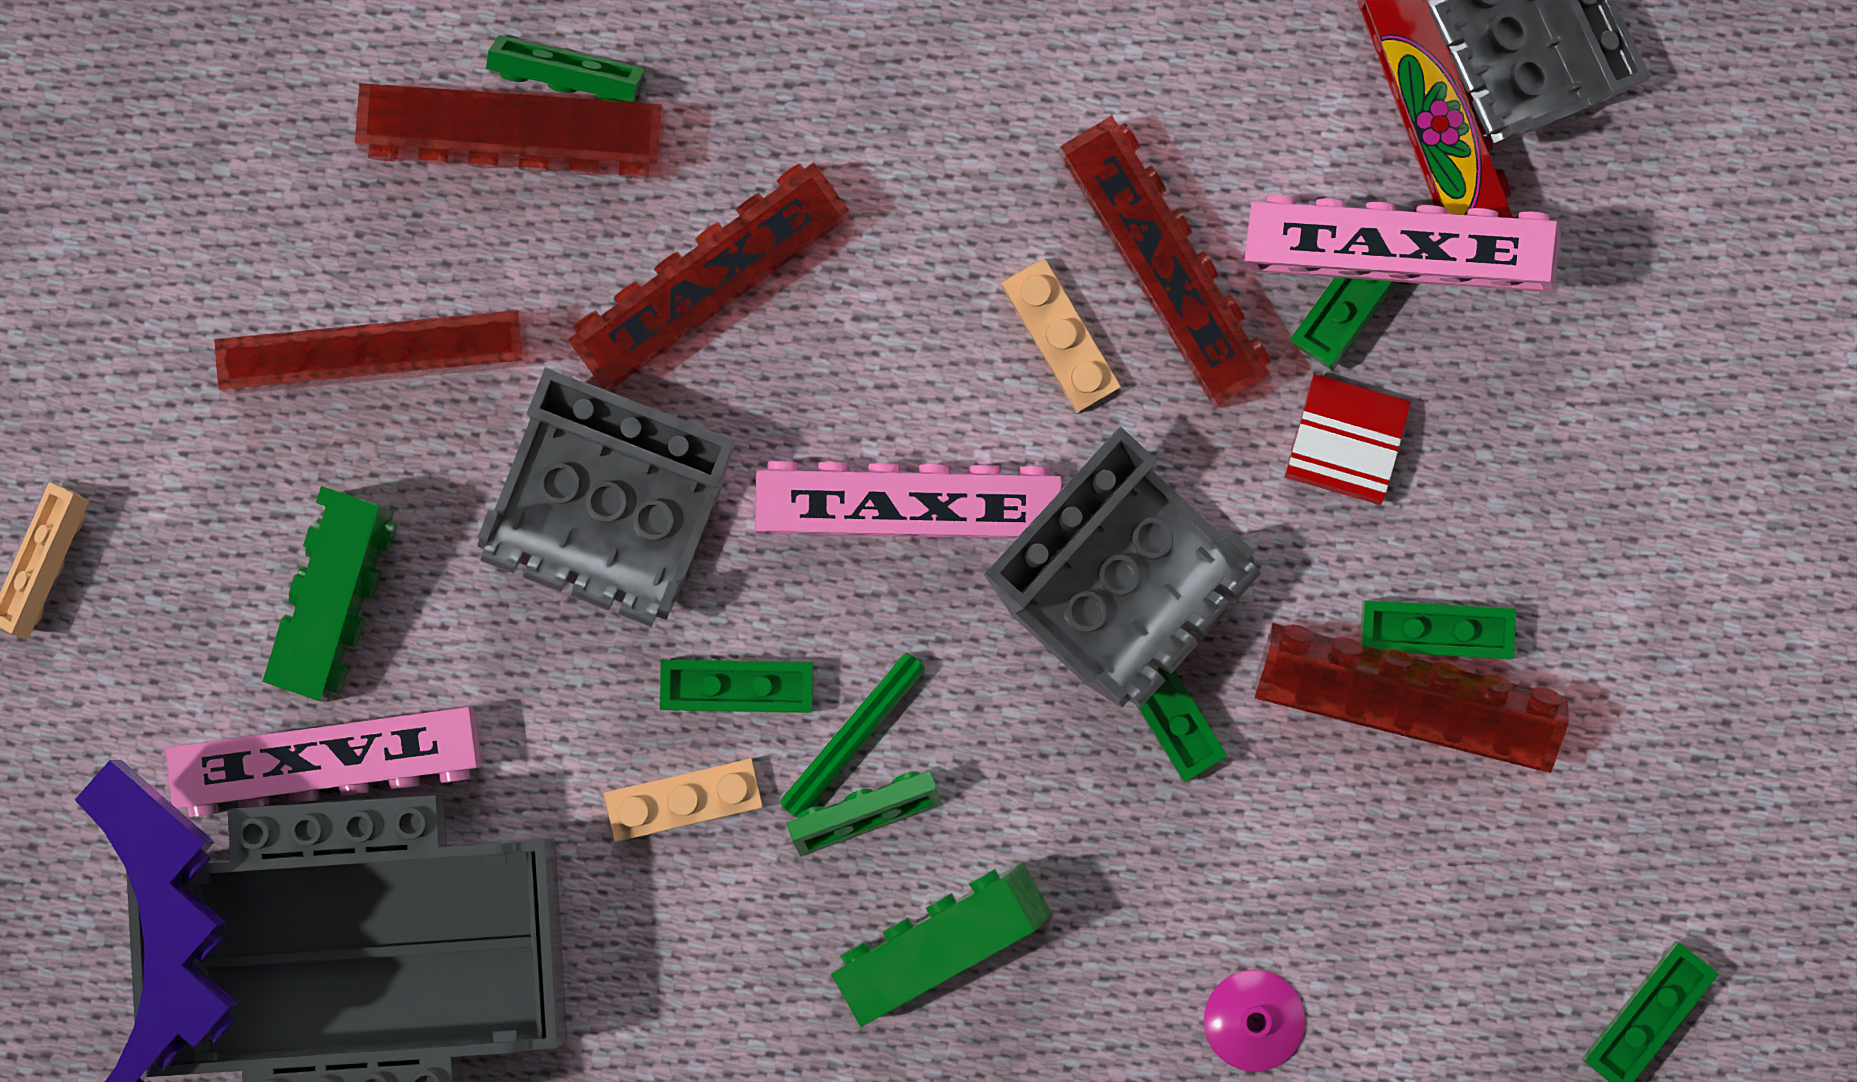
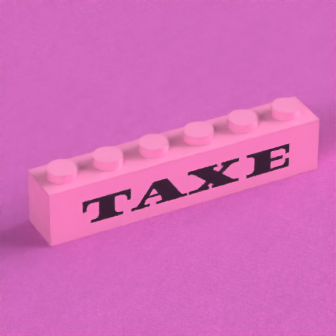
M1277 195L1267 196L1266 202H1251L1244 261L1253 272L1555 293L1561 231L1557 221H1549L1550 216L1545 213L1520 212L1518 219L1498 217V212L1494 210L1473 208L1467 211V215L1447 214L1446 208L1434 205L1417 206L1416 212L1396 211L1397 206L1385 202L1366 203V209L1346 208L1345 202L1335 199L1316 200V206L1298 205L1294 198Z
M769 461L768 470H756L755 532L757 534L1017 539L1061 491V476H1050V467L1039 466L1020 467V475H1000V466L990 465L970 466V474H949V465L940 464L919 465V473H899V464L871 463L869 464V472H848V463L820 462L818 463V471H798V462Z
M475 707L165 748L171 803L176 808L187 807L189 817L219 813L218 803L238 800L239 808L270 806L268 796L288 794L289 803L319 800V789L339 787L340 797L370 793L369 783L389 780L390 790L421 786L419 776L439 773L440 783L471 779L470 769L482 767Z

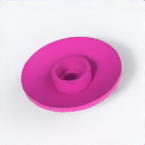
M1245 970L1227 977L1213 990L1204 1011V1029L1210 1046L1224 1062L1244 1071H1266L1281 1065L1296 1051L1304 1034L1305 1013L1298 994L1284 979L1263 970ZM1252 1013H1261L1265 1017V1025L1260 1031L1254 1032L1247 1027V1018Z

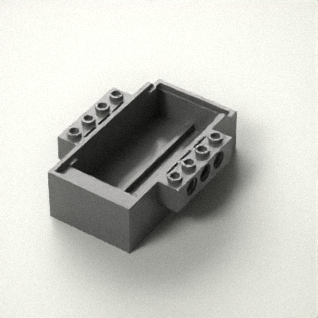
M444 795L227 809L230 859L210 860L194 879L188 881L183 877L180 882L227 922L217 933L223 938V941L204 962L201 963L195 958L193 963L239 1003L229 1014L235 1022L215 1044H212L207 1039L205 1043L193 1048L181 1037L179 1042L185 1046L182 1052L165 1070L156 1066L147 1077L242 1071V1082H461L459 1061L461 1056L506 1054L560 1047L568 1039L555 837L447 844ZM126 872L135 1023L143 990L145 943L139 905Z

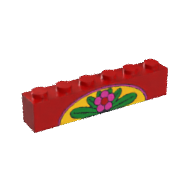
M1357 0L1434 206L1446 208L1447 214L1467 215L1469 209L1482 208L1498 212V217L1518 219V216H1512L1506 200L1511 197V190L1506 175L1502 169L1495 171L1488 153L1493 150L1491 136L1486 133L1482 123L1477 124L1470 106L1473 104L1472 101L1474 99L1471 93L1466 91L1450 57L1452 52L1448 46H1445L1428 10L1431 8L1428 1Z

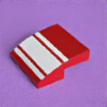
M1313 374L1284 477L1381 505L1398 453L1410 401Z

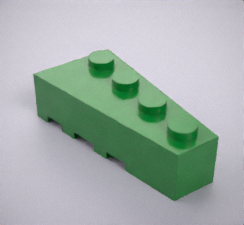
M321 486L316 503L325 506L322 519L318 518L314 526L310 525L308 527L303 547H306L305 556L309 557L310 560L307 567L301 566L297 574L294 575L289 591L288 604L295 606L293 616L285 614L280 621L262 682L320 702H328L331 693L338 695L345 682L348 667L341 665L347 646L355 647L361 636L364 619L358 617L364 597L371 600L376 592L381 571L375 569L380 551L388 552L391 548L398 524L391 521L394 514L392 510Z
M1023 862L1000 875L996 869L985 873L969 883L972 891L958 899H955L952 893L942 897L925 908L929 914L927 917L914 924L907 917L882 932L886 940L871 949L868 943L864 941L840 955L844 964L833 971L831 976L860 1027L1033 933L1053 915Z

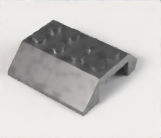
M1427 0L1431 7L1428 10L1445 46H1448L1452 52L1450 57L1466 91L1471 93L1474 99L1472 101L1473 106L1486 133L1491 135L1494 144L1508 143L1577 115L1651 78L1614 0Z
M545 367L526 414L530 417V421L494 511L488 510L477 537L479 538L477 547L484 549L480 561L512 574L515 573L519 563L526 565L523 578L558 592H562L567 582L572 583L574 586L571 597L607 611L610 610L614 600L621 602L618 615L652 628L657 617L667 620L685 583L720 494L736 441Z
M1120 426L986 571L984 576L1010 614L1085 685L1122 708L1128 701L1141 708L1165 682L1156 670L1160 667L1172 674L1198 645L1196 639L1189 633L1193 630L1205 637L1231 608L1230 603L1223 595L1226 593L1238 600L1260 576L1261 572L1253 564L1255 559L1252 554L1255 551L1233 531L1222 536L1151 470L1157 460Z

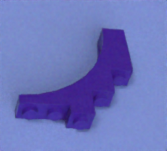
M121 759L109 760L76 797L75 801L103 830L124 864L139 905L145 953L143 990L134 1027L116 1067L105 1082H144L156 1066L165 1070L182 1052L185 1046L179 1042L181 1037L193 1048L205 1043L207 1039L212 1044L218 1042L234 1024L235 1020L229 1014L239 1003L193 963L195 958L201 963L204 962L223 941V938L217 933L227 922L180 882L183 877L191 881L207 865L211 857L205 852L214 841Z

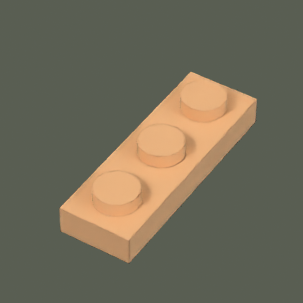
M1045 258L1001 282L1004 292L1077 414L1121 388Z
M51 482L48 483L0 591V628L13 635L29 639L34 626L42 618L44 603L54 580L60 576L64 568V558L73 537L84 523L85 510L90 500Z
M752 758L603 793L614 842L763 808Z

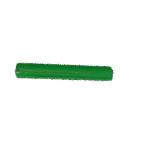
M910 653L902 655L780 800V804L788 813L796 818L800 812L810 808L925 671L924 665Z

